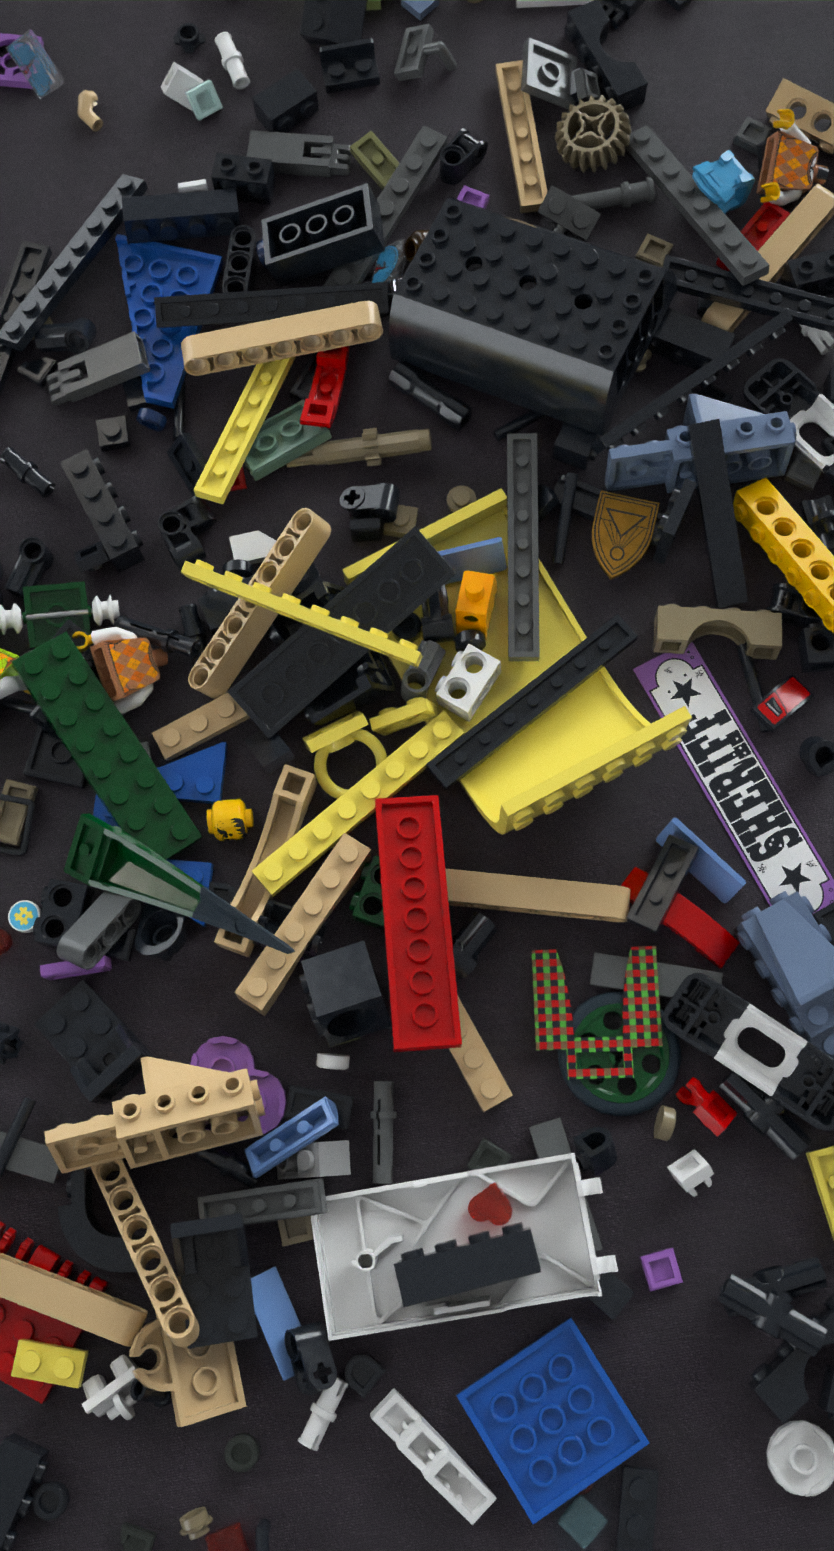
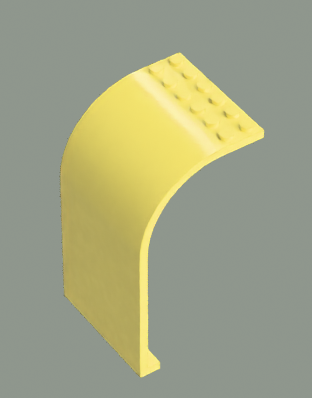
M502 488L419 530L437 552L501 537L507 568L504 571L492 573V575H495L498 588L487 640H485L486 647L481 650L501 661V673L470 722L440 706L437 702L436 685L442 676H448L453 668L451 666L452 661L458 653L455 649L454 641L441 642L438 644L446 650V654L426 697L427 700L437 705L439 714L444 710L461 728L464 734L587 638L538 557L539 661H508L507 496ZM395 543L342 569L347 586ZM462 581L445 584L448 596V609L452 615L454 636L457 635L456 605ZM422 604L413 611L420 620L423 617ZM474 616L467 618L469 621H478ZM391 631L387 639L399 643ZM421 632L420 637L416 641L412 642L418 645V648L421 641L424 640L423 632ZM388 657L402 681L403 675L410 665ZM477 664L467 668V671L470 673H478L482 670V667ZM604 666L459 782L478 811L495 831L502 835L513 829L518 831L534 821L533 818L543 813L548 815L564 805L563 802L573 797L577 799L593 790V786L605 781L607 783L616 779L626 768L632 765L637 767L644 764L653 757L654 753L662 749L667 751L682 742L681 737L687 732L686 728L692 716L687 708L683 706L665 717L650 723L632 706ZM416 682L408 684L412 689L422 688V686ZM457 689L450 696L460 699L465 696L466 692ZM434 718L424 721L427 725Z

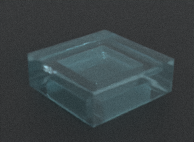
M581 1493L558 1519V1524L584 1550L608 1522Z

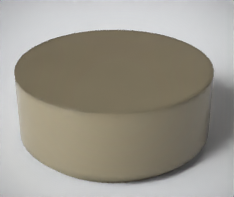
M663 1105L659 1108L654 1124V1138L668 1141L671 1138L676 1123V1111L674 1108Z

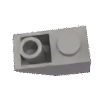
M349 1140L310 1143L276 1165L278 1180L351 1175Z

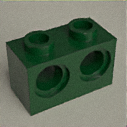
M374 855L372 862H366L360 880L364 881L360 893H354L349 910L353 911L352 916L354 920L384 930L383 907L377 915H369L365 912V906L370 901H378L382 904L381 885L376 882V877L380 873L379 857Z

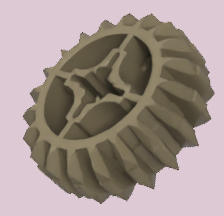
M591 95L587 102L580 98L578 106L570 104V113L562 112V121L557 122L555 140L558 153L562 155L565 164L570 163L573 170L579 166L583 173L588 168H591L595 173L597 167L600 166L606 170L608 167L607 163L612 162L616 164L617 156H624L625 147H628L630 143L631 125H629V116L624 112V108L621 104L616 105L613 98L607 102L603 95L598 100H595ZM614 129L611 137L608 140H606V138L610 135V131Z

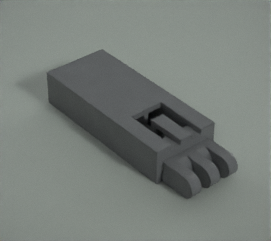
M250 130L247 157L271 159L274 174L331 178V175L347 176L350 174L349 165H351L352 159L350 145L334 144L333 136Z
M133 331L57 363L59 371L47 375L46 381L50 385L48 390L49 394L52 395L50 397L51 403L53 405H60L70 400L76 402L150 372L143 339ZM77 377H79V378L81 379V380H79V381H77V382H75V380H74V379L77 378Z

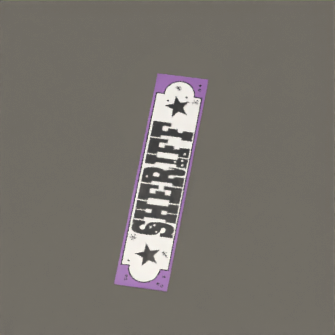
M693 642L689 644L684 654L664 653L634 668L633 671L661 718L683 706L687 708L692 716L686 728L687 732L681 737L682 742L677 747L769 905L772 906L769 902L770 899L784 891L789 896L797 891L801 897L805 896L813 906L814 913L833 903L834 879Z

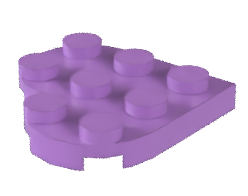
M226 1036L214 1037L202 1044L197 1052L193 1054L190 1065L225 1072L247 1068L250 1081L257 1079L264 1105L265 1115L259 1117L263 1135L278 1128L284 1117L287 1105L286 1092L281 1081L266 1071L256 1070L250 1048L235 1038ZM240 1116L238 1121H245L248 1116ZM208 1124L205 1129L211 1130V1124Z

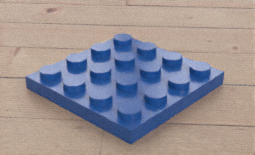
M571 1317L456 1394L532 1524L541 1520L650 1444Z

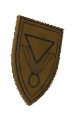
M600 491L592 527V545L599 565L610 579H614L629 571L646 553L653 535L660 503Z

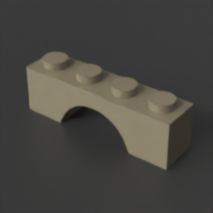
M676 604L658 605L654 618L653 652L684 654L689 644L698 637L716 634L731 639L737 645L746 643V651H744L746 656H751L753 659L776 660L782 648V613H772L770 610L741 611L738 608L723 610L711 609L707 606L691 608L680 607Z

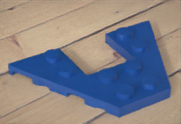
M221 742L157 768L178 801L214 804L216 801L222 800L228 744L227 742ZM96 794L93 816L111 826H117ZM167 860L209 889L214 867L212 863ZM191 918L201 926L206 927L207 923Z

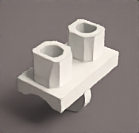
M123 1354L111 1362L110 1367L116 1377L111 1383L107 1385L104 1377L99 1374L92 1376L83 1383L87 1400L82 1403V1406L87 1414L93 1412L97 1417H101L107 1413L110 1420L121 1414L127 1421L135 1416L132 1405L137 1401L132 1399L130 1388L136 1379L132 1371L139 1367L129 1356Z

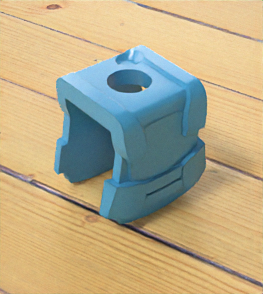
M730 150L724 152L717 161L712 163L706 161L692 168L694 170L692 178L698 188L707 198L717 204L725 214L741 207L746 202L755 182V178L745 170Z

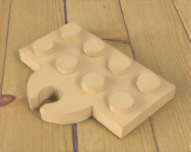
M178 1276L177 1278L181 1284V1276ZM168 1288L162 1291L159 1301H169L174 1296L175 1289ZM157 1314V1319L144 1325L135 1336L129 1357H140L145 1350L150 1348L155 1351L157 1362L150 1370L137 1368L132 1372L144 1387L157 1392H171L177 1427H183L247 1407L234 1341L188 1349V1346L178 1347L171 1342L163 1330ZM185 1319L179 1320L173 1328V1333L175 1334L186 1331Z

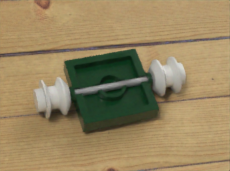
M85 581L23 587L25 612L21 613V609L15 603H13L11 610H4L2 605H0V629H2L3 635H5L9 628H14L16 633L19 634L24 622L28 628L30 648H37L50 641L67 619L91 635L89 618H92V615L94 621L99 626H101L102 621L105 619H110L111 623L115 625L114 619L120 616L118 600H112L111 595H109L107 601H100L98 596H95L91 609V606L87 604Z

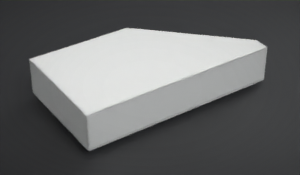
M259 530L229 537L234 560H245L251 564L263 562L276 540Z

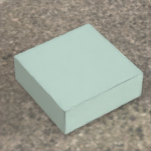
M207 80L185 92L192 110L199 121L223 108L211 80Z

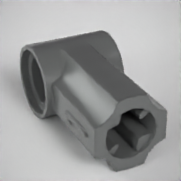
M431 640L421 641L417 650L423 656L419 667L416 668L410 665L403 675L400 693L404 701L407 702L416 697L426 699L430 685L446 654V650L440 644ZM416 682L419 683L422 686V688L412 689L408 684Z

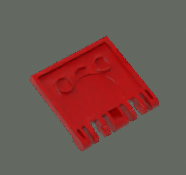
M1 1221L0 1238L6 1228V1224ZM11 1227L6 1230L0 1240V1252L3 1254L8 1252L16 1238L17 1232ZM29 1237L24 1240L15 1258L25 1262L35 1244L34 1240ZM40 1244L28 1263L54 1273L60 1262L61 1255ZM67 1259L57 1275L68 1278L73 1270V1262ZM84 1270L78 1276L76 1282L87 1286L92 1276L91 1272ZM96 1276L89 1287L104 1293L108 1282ZM0 1297V1380L41 1404L45 1403L55 1384L11 1376L18 1341L23 1338L75 1348L84 1330Z

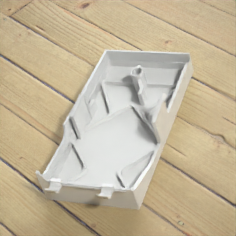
M568 1153L326 1196L328 1213L311 1215L310 1217L328 1341L500 1313L510 1309L568 1299L602 1296L599 1274L618 1272L615 1255L596 1258L584 1196L603 1193L600 1177L581 1180L575 1153ZM522 1222L523 1228H531L541 1267L540 1273L403 1307L394 1263L401 1260L400 1254L418 1248H423L424 1254L434 1252V1245L456 1239L457 1245L469 1243V1235L489 1231L490 1237L503 1234L502 1227Z

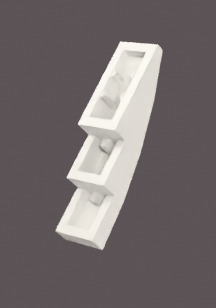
M395 1388L370 1413L371 1419L396 1443L397 1448L422 1472L424 1478L472 1525L497 1499L495 1494Z

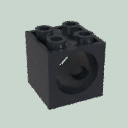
M364 940L301 961L305 974L299 975L303 991L309 1001L307 1007L312 1022L315 1023L319 1037L325 1036L330 1047L392 1026Z

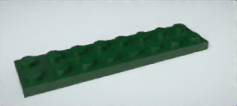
M67 632L11 661L12 667L118 827L166 860H169L202 839V835Z

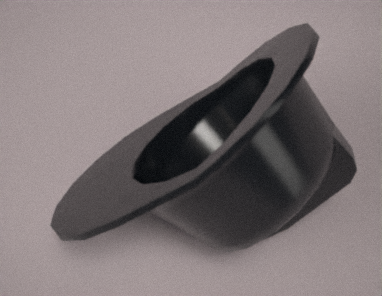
M145 903L134 944L136 950L142 955H155L164 961H170L172 956L183 948L187 939V931L183 924L185 915Z

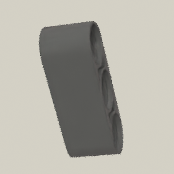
M105 890L62 936L57 946L58 957L83 969H92L138 918L141 911V901Z

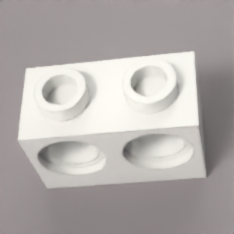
M468 644L464 651L460 650L455 655L451 664L452 670L447 677L444 675L440 678L435 692H437L436 698L440 706L470 722L499 677L501 661ZM477 664L482 667V670L478 673H470L467 671V668ZM457 689L466 692L465 696L460 699L452 698L450 694Z

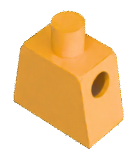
M468 570L464 571L456 605V634L464 630L477 629L484 633L485 640H487L498 588L495 575ZM474 616L478 621H469L467 618Z

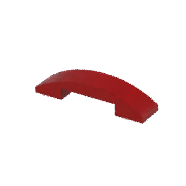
M350 346L319 351L317 353V367L309 398L305 399L300 418L301 425L325 428L332 426L342 395Z
M637 867L633 868L621 885L631 889L630 903L632 905L648 876V873ZM677 894L663 924L693 945L696 952L721 969L739 942L699 907L681 894Z

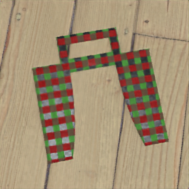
M656 946L631 947L623 993V1036L574 1038L570 998L557 950H532L536 1051L566 1050L568 1079L634 1078L632 1048L663 1047ZM623 1051L624 1068L577 1069L576 1053Z

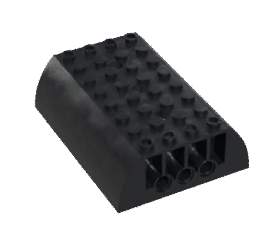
M447 198L393 294L389 320L391 358L405 361L411 366L603 436L677 292V279L675 273L671 270L454 198ZM472 264L482 265L480 269L474 272L468 271ZM526 282L536 284L535 288L530 290H523L521 286ZM581 301H588L592 304L589 308L583 310L576 307Z

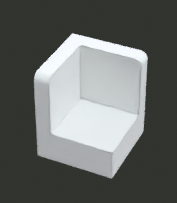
M173 62L161 88L165 95L193 111L185 92L204 81Z

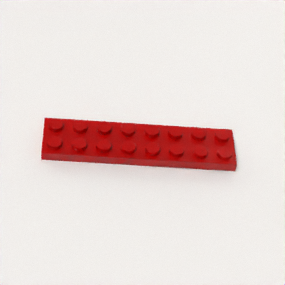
M438 795L375 799L394 1052L461 1048L462 1038Z

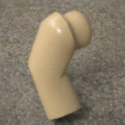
M84 90L78 96V116L93 131H98L103 125V121L93 112V107L97 105L95 101L98 100L95 92Z

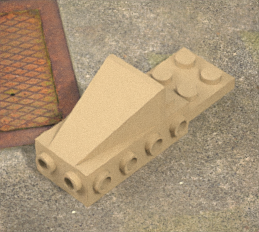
M146 1056L140 1058L145 1094H131L123 1097L121 1100L113 1101L112 1115H97L88 1121L76 1124L65 1123L57 1126L55 1129L44 1131L46 1145L62 1174L126 1158L130 1169L261 1136L263 1132L259 1117L265 1115V1110L257 1079L250 1081L247 1068L225 1072ZM240 1116H248L245 1121H238ZM211 1124V1130H206L205 1127ZM177 1132L178 1138H172L173 1134Z

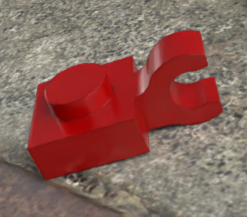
M692 1077L686 1084V1087L691 1092L682 1086L676 1093V1096L682 1103L696 1106L693 1113L706 1127L718 1136L728 1127L738 1113L714 1089L708 1093L703 1088L701 1082Z

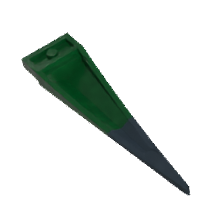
M90 813L80 815L64 867L65 873L88 886L191 917L283 953L295 952L287 943L120 827L111 826Z

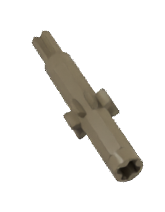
M377 428L363 429L362 437L324 442L287 463V468L311 464L316 466L361 460L367 461L368 467L382 465L383 457L432 450L430 429H415L379 434Z

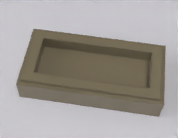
M6 779L1 794L35 801L38 788ZM0 800L1 843L16 847L20 846L29 805Z

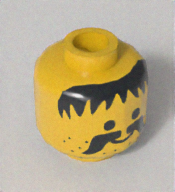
M241 799L218 800L212 805V809H207L209 834H214L219 841L244 839L248 833V828L254 827L252 809H246V805Z

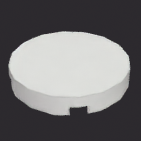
M805 1420L789 1421L777 1428L769 1440L766 1451L768 1468L775 1481L787 1492L799 1496H816L827 1490L834 1481V1443L831 1437L818 1425Z

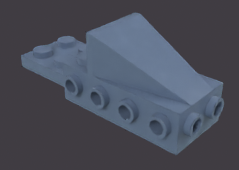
M689 394L683 425L667 429L664 441L651 440L644 444L620 445L609 449L605 474L606 491L611 492L665 483L667 493H672L675 487L682 488L685 479L696 482L686 425L713 419L720 420L730 484L763 479L765 477L783 476L796 443V426L793 422L790 423L787 411L763 414L702 395Z
M784 891L770 899L769 902L772 906L760 911L758 907H755L743 914L741 917L744 921L736 927L738 931L737 938L743 948L751 952L755 959L754 966L760 976L768 980L773 989L771 994L776 1003L781 1008H785L790 1017L788 1021L793 1031L834 1058V946L830 943L832 938L823 924L818 925L812 915L814 913L813 906L805 896L801 897L798 891L789 896Z

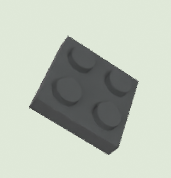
M529 37L524 43L521 91L569 110L570 104H575V100L570 96L571 71L577 69V57Z

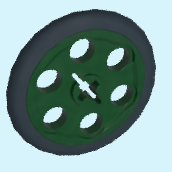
M605 992L593 996L580 1004L572 1012L574 1038H580L585 1033H591L595 1037L623 1036L624 992ZM660 1009L663 1047L632 1048L634 1078L632 1079L636 1084L635 1092L632 1095L625 1096L619 1092L617 1083L620 1078H604L602 1083L597 1085L591 1084L588 1079H568L566 1050H558L559 1067L564 1081L573 1095L586 1106L600 1113L612 1116H633L648 1111L659 1104L672 1090L679 1075L682 1058L680 1040L678 1035L666 1027L663 1020L664 1011ZM615 1012L620 1016L621 1026L619 1029L609 1030L605 1027L603 1018L606 1013ZM611 1052L576 1053L577 1069H588L594 1065L601 1068H614L616 1063L615 1055ZM646 1055H654L659 1060V1070L654 1074L647 1073L642 1068V1060ZM623 1058L617 1063L616 1068H624Z

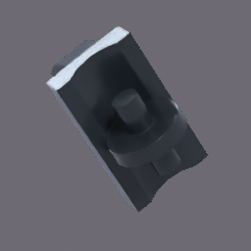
M831 495L815 500L801 501L800 508L805 523L829 551L834 550V504Z

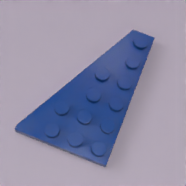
M117 234L115 240L119 253L132 332L135 331L143 339L150 372L140 375L146 403L174 409L186 375L181 342L188 336L200 334L202 326L157 328L154 297L213 294L224 264L223 258L218 255L158 242L128 244L125 235Z

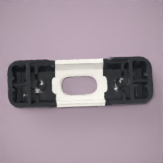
M783 358L773 359L747 380L743 389L744 398L759 413L771 414L787 411L790 423L793 422L796 426L797 436L794 446L830 478V484L834 487V454L822 456L799 434V429L804 424L813 422L834 438V404L820 393L816 388V384L790 361Z
M703 973L688 975L665 1008L663 1020L666 1027L703 1053L710 1055L815 1128L820 1130L834 1129V1058ZM747 1027H753L779 1043L785 1050L783 1062L777 1067H768L744 1052L738 1045L737 1038L740 1032Z

